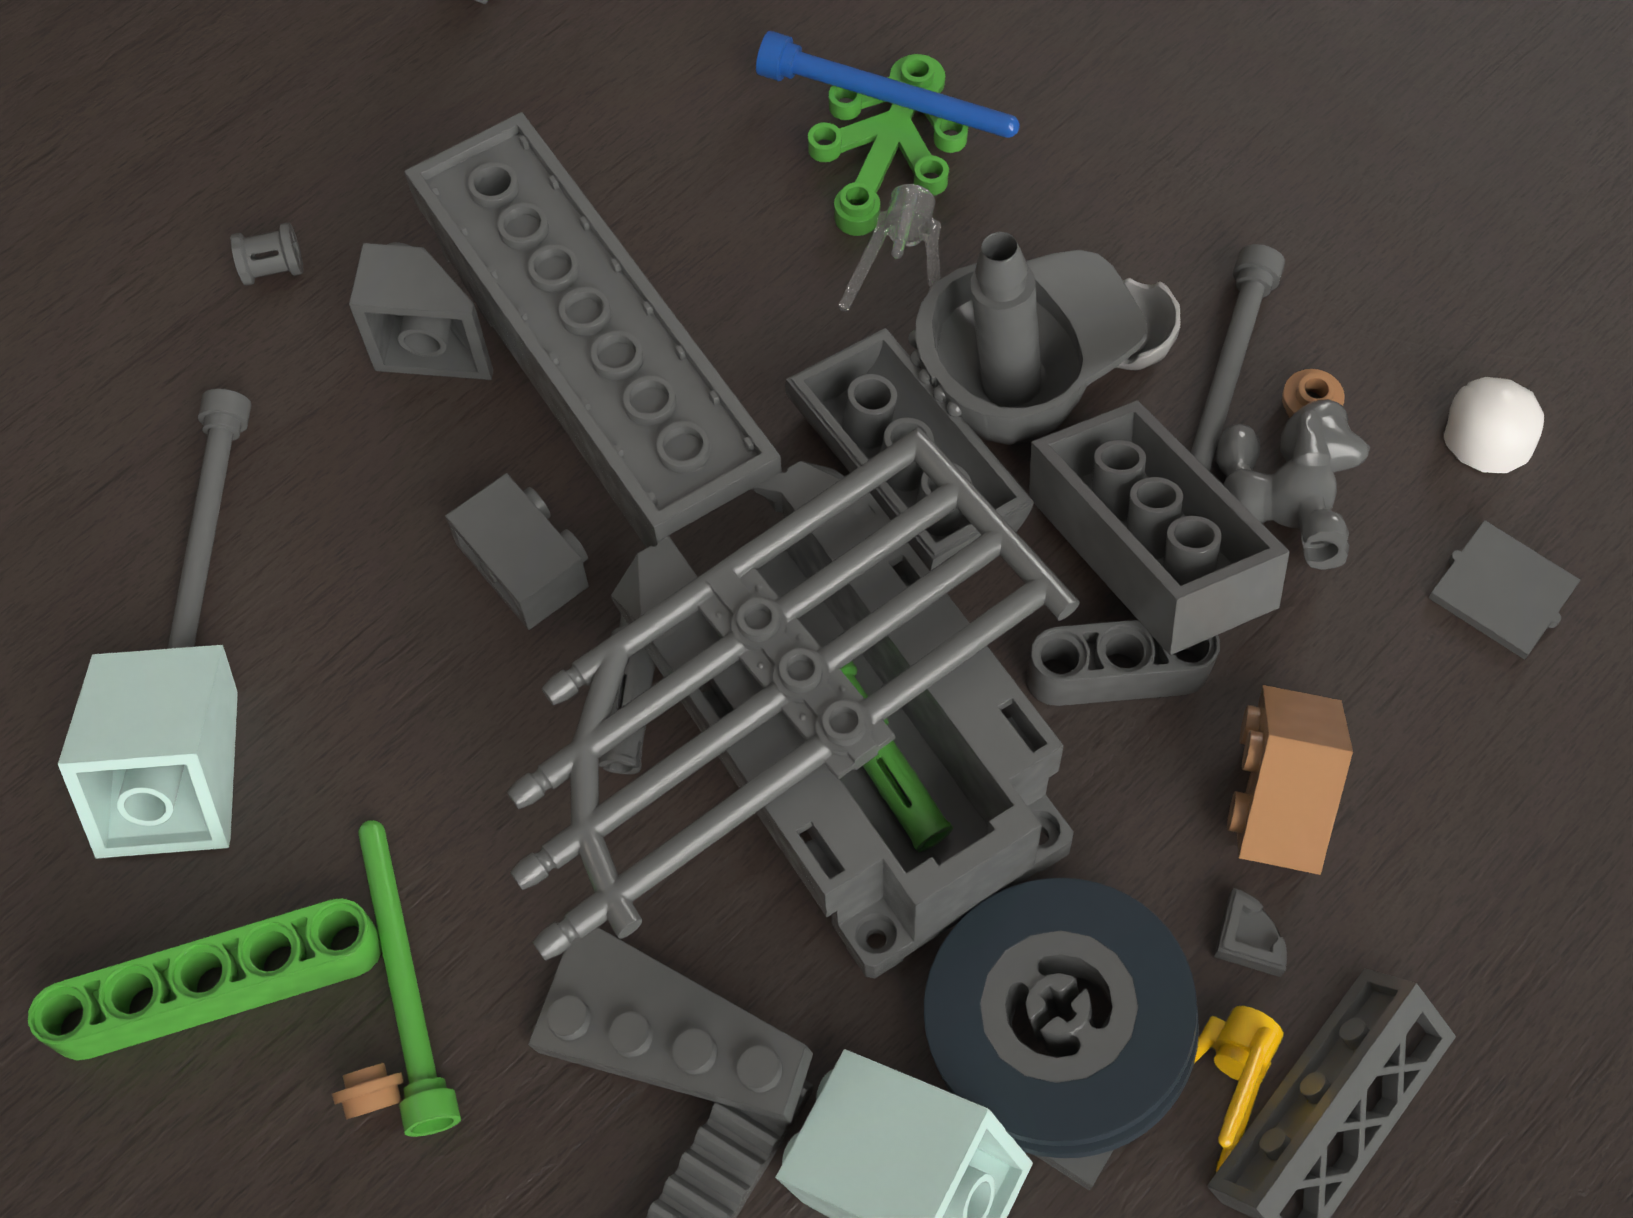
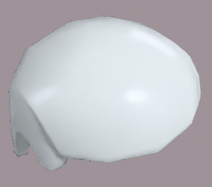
M1480 378L1462 387L1454 397L1449 409L1444 440L1446 446L1462 463L1482 472L1508 473L1526 464L1532 457L1542 434L1544 413L1534 393L1516 382L1503 378Z

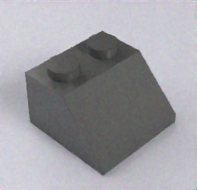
M399 242L387 245L363 243L349 306L375 371L492 380L493 367L474 303L424 247H412Z

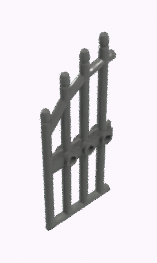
M919 426L571 663L570 669H562L553 675L541 688L550 703L556 705L567 701L579 693L578 690L581 686L590 685L572 742L537 766L538 769L534 773L528 772L516 780L507 790V794L518 809H522L544 797L546 790L550 788L555 789L570 779L571 825L541 845L542 848L539 852H531L521 859L510 873L519 887L524 890L543 881L549 876V872L552 869H559L580 855L594 890L591 896L564 914V919L561 922L554 921L533 940L532 943L544 960L560 955L572 946L571 944L574 939H582L607 920L619 939L632 934L642 924V918L632 903L634 900L821 765L825 764L839 780L854 769L856 771L878 755L880 749L895 739V734L884 722L886 718L1041 606L1045 605L1058 620L1065 619L1078 607L1079 600ZM913 462H916L938 487L781 597L774 592L757 571V569ZM956 508L981 534V536L823 647L817 643L798 620L801 616ZM999 556L1023 580L1025 584L865 699L840 670ZM699 610L721 636V639L611 714L629 657ZM740 660L763 689L599 804L598 758ZM781 711L806 740L803 744L618 875L604 840L607 834Z

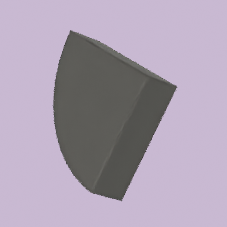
M1233 888L1228 897L1214 957L1281 977L1286 971L1287 950L1283 937L1280 936L1274 922L1263 910L1264 906L1257 899L1241 890Z

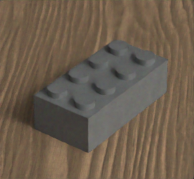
M1139 401L1132 402L1031 442L1029 497L1169 655L1280 608L1290 551Z

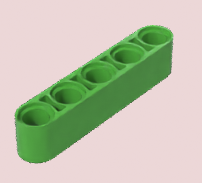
M343 898L328 900L54 983L44 988L34 998L28 1011V1024L36 1038L64 1057L76 1061L91 1059L360 976L371 970L380 958L382 948L378 929L366 912L354 901ZM352 926L359 927L358 937L351 946L344 950H331L332 940L340 930ZM280 947H291L290 957L281 968L275 971H264L266 959L274 950ZM222 967V976L214 988L206 992L197 993V984L200 977L212 968ZM153 987V996L150 1003L143 1010L129 1014V1006L133 997L143 989ZM83 1008V1017L80 1024L72 1032L61 1035V1026L64 1019L71 1012Z

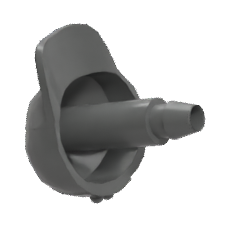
M995 232L984 239L977 263L956 269L935 282L924 298V301L921 302L916 319V330L910 332L908 336L909 344L917 348L911 353L910 360L917 367H921L918 374L919 381L925 385L932 384L934 399L939 402L947 401L946 410L950 416H961L976 435L988 442L993 441L1016 445L1040 439L1056 430L1079 403L1088 385L1119 366L1142 346L1147 338V320L1114 266L1098 253L1073 250L1052 253L1026 261L1016 239L1011 234Z

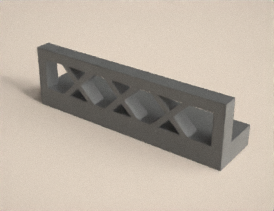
M1364 968L1208 1183L1207 1187L1222 1204L1252 1218H1282L1280 1213L1295 1191L1304 1188L1303 1210L1297 1218H1330L1456 1038V1035L1419 985L1412 981ZM1417 1020L1426 1032V1035L1411 1056L1405 1057L1406 1034ZM1383 1075L1382 1097L1372 1111H1366L1367 1089L1377 1076ZM1344 1131L1343 1153L1334 1166L1326 1167L1327 1146L1337 1132Z

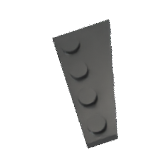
M599 927L582 939H574L571 944L572 946L564 951L528 1044L535 1051L554 1058L791 1123L813 1053L805 1044Z

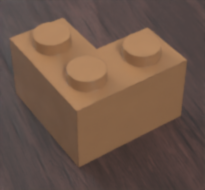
M1263 685L1258 707L1247 705L1242 719L1239 743L1245 745L1242 770L1249 771L1250 776L1245 793L1234 791L1229 808L1227 831L1237 833L1238 856L1240 859L1321 875L1353 754L1342 700Z

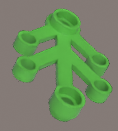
M922 54L902 57L892 66L890 76L887 77L937 93H941L945 85V71L942 65L934 58ZM832 86L829 90V111L835 118L840 120L854 119L861 113L862 109L886 102L836 86ZM842 98H849L853 101L849 103H842L838 100ZM892 104L887 112L842 128L824 122L814 125L809 130L808 152L814 160L819 162L834 161L842 152L874 141L856 181L846 185L835 197L834 219L837 227L844 233L853 236L866 235L872 232L879 224L880 199L877 191L898 147L914 173V186L920 193L934 196L946 189L949 175L948 164L942 158L930 154L911 120L915 110ZM925 114L934 128L933 140L938 149L947 153H954L965 147L968 137V126ZM947 130H953L958 132L959 134L950 136L944 134L943 132ZM820 140H830L833 143L820 145L817 142ZM926 173H935L939 175V177L929 179L924 177L923 175ZM853 203H861V204H863V205L856 206V205H852V204H853Z

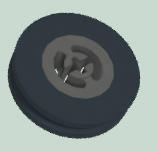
M1047 878L1015 885L994 894L968 912L952 929L937 952L926 984L924 998L926 1037L931 1054L947 1089L954 1095L988 1108L1005 1128V1131L1026 1153L1052 1158H1081L1112 1151L1130 1143L1151 1129L1172 1108L1181 1095L1195 1062L1199 1035L1196 990L1187 958L1178 941L1168 927L1145 905L1115 888L1097 882L1073 878ZM1074 977L1086 979L1102 990L1113 1006L1110 1021L1105 1028L1096 1029L1089 993L1085 989L1079 994ZM1026 1003L1028 1017L1036 1040L1039 1041L1043 1037L1047 1052L1060 1056L1059 1058L1035 1053L1019 1042L1012 1028L1015 1009L1019 1004ZM1054 1009L1063 1014L1073 1010L1074 1019L1066 1023L1062 1018L1055 1017L1050 1021L1049 1013Z

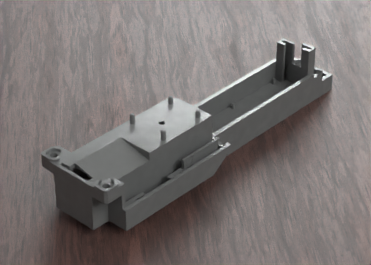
M523 112L404 171L414 203L437 234L444 258L455 268L490 327L495 329L646 546V549L637 553L611 594L614 604L628 624L697 578V575L669 535L750 489L764 496L776 512L783 513L785 518L845 477L832 468L799 461L787 468L788 471L786 473L782 472L779 453ZM868 493L789 547L787 551L782 552L757 569V571L774 592L781 597L891 520L873 496ZM907 542L801 616L798 620L817 643L823 647L930 571ZM945 594L852 660L858 670L855 678L866 694L870 696L970 623L949 595ZM698 610L644 648L665 678L721 639V636ZM988 646L887 718L889 722L887 726L895 734L894 742L917 773L918 778L945 819L954 828L940 843L928 850L916 851L912 840L880 795L863 766L856 771L854 769L838 780L829 768L823 764L756 812L825 916L832 915V926L845 943L846 949L865 977L877 978L902 962L904 957L956 925L968 912L984 900L998 892L1020 884L1038 871H1044L1069 855L1074 831L1046 796L1049 777L1059 772L1064 745ZM738 660L701 686V690L705 692L702 693L698 688L681 700V703L700 731L703 732L763 688L743 663ZM781 711L718 757L737 786L741 788L806 740ZM887 766V769L889 770V772L891 773V775L893 776V778L895 779V781L897 782V784H898L899 787L901 788L900 784L898 783V781L896 780V778L894 777V775L892 774V772L890 771V769H889L888 766ZM804 831H807L812 838L807 843H804L799 836ZM1044 832L1047 835L1048 841L1045 844L1038 845L1040 833ZM879 933L883 935L886 939L885 945L879 949L871 948L866 942L871 934Z

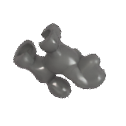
M1323 399L1308 403L1287 420L1280 438V451L1286 463L1274 474L1253 471L1261 446L1259 437L1249 425L1235 424L1223 431L1216 448L1215 459L1219 469L1226 477L1223 486L1262 524L1273 520L1278 524L1300 529L1304 557L1311 568L1326 570L1345 564L1350 547L1348 542L1349 531L1342 515L1331 511L1337 494V481L1334 472L1354 468L1364 463L1368 457L1370 446L1351 431L1348 425V415L1344 407L1333 400Z

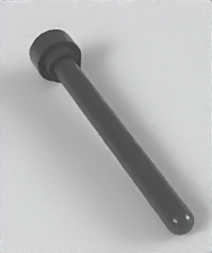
M1252 244L1243 247L1239 251L1234 267L1233 277L1236 280L1239 295L1190 451L1209 472L1211 471L1216 448L1223 431L1262 298L1278 287L1285 266L1283 255L1269 246Z
M227 389L207 390L203 393L198 420L203 425L202 431L207 435V441L167 649L195 647L231 445L233 440L239 438L240 432L245 431L248 427L251 401L246 396Z

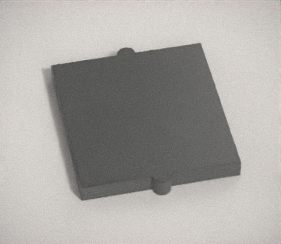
M1484 520L1462 552L1456 550L1449 558L1451 567L1428 598L1525 660L1548 627L1555 628L1561 621V615L1558 612L1581 580Z

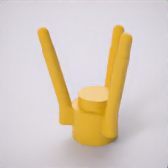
M1236 1006L1232 1009L1226 1022L1211 1016L1198 1037V1048L1194 1064L1212 1047L1216 1051L1214 1057L1215 1065L1229 1077L1238 1080L1218 1136V1142L1223 1149L1216 1172L1243 1137L1260 1084L1283 1039L1281 1027L1271 1017L1247 1006Z

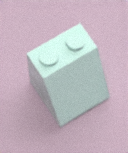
M223 645L92 654L58 766L95 858L229 848L238 692Z
M844 1049L834 1069L830 1070L821 1080L817 1090L816 1102L800 1132L795 1134L788 1142L784 1150L782 1166L775 1178L801 1202L829 1218H1007L1033 1162L1005 1131V1128L988 1108Z

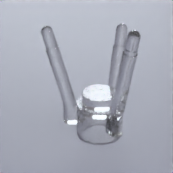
M904 184L896 187L891 192L888 210L879 214L875 231L839 303L841 311L845 312L850 309L887 235L894 242L892 256L895 259H900L903 256L905 246H915L924 240L926 244L929 291L935 282L941 279L938 246L941 223L932 218L936 201L934 195L928 189L919 185Z

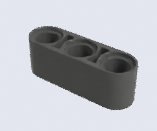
M1139 620L1054 627L1042 632L1034 641L1027 668L1026 683L1030 693L1038 701L1055 706L1187 695L1197 692L1205 685L1220 651V639L1216 635L1186 648V650L1193 652L1199 659V662L1187 663L1179 660L1174 654L1169 655ZM1114 654L1125 655L1136 666L1129 669L1117 667L1110 662L1108 656ZM1052 659L1061 660L1067 663L1072 671L1065 674H1056L1049 671L1043 663Z

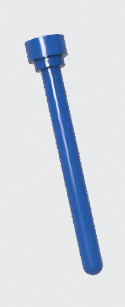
M769 30L765 34L758 51L756 73L766 78L781 81L784 77L792 79L796 74L1005 138H1011L1019 131V121L1013 115L804 53L800 45L793 43L791 36Z

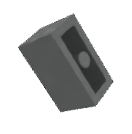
M507 473L445 515L456 545L528 630L589 587L583 565L588 560V556L581 543L568 529L559 533L547 520L551 517V514L538 493L531 487H527L522 491Z

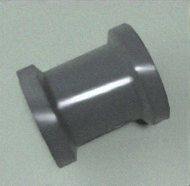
M290 222L280 224L279 231L244 237L242 233L231 234L232 254L238 275L244 286L253 285L257 277L290 271L294 276L303 274L301 252L296 234ZM278 250L279 254L273 256L256 257V254Z

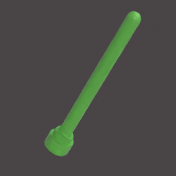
M368 820L360 826L358 836L409 1085L403 1089L405 1099L400 1102L399 1109L404 1134L411 1137L426 1136L452 1128L461 1121L455 1090L447 1088L444 1078L437 1077L385 828L376 820Z

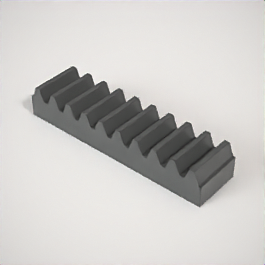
M806 1080L804 1081L791 1123L716 1102L712 1107L708 1121L700 1126L694 1143L682 1155L676 1172L668 1177L659 1199L651 1204L646 1218H736L813 1093V1084Z

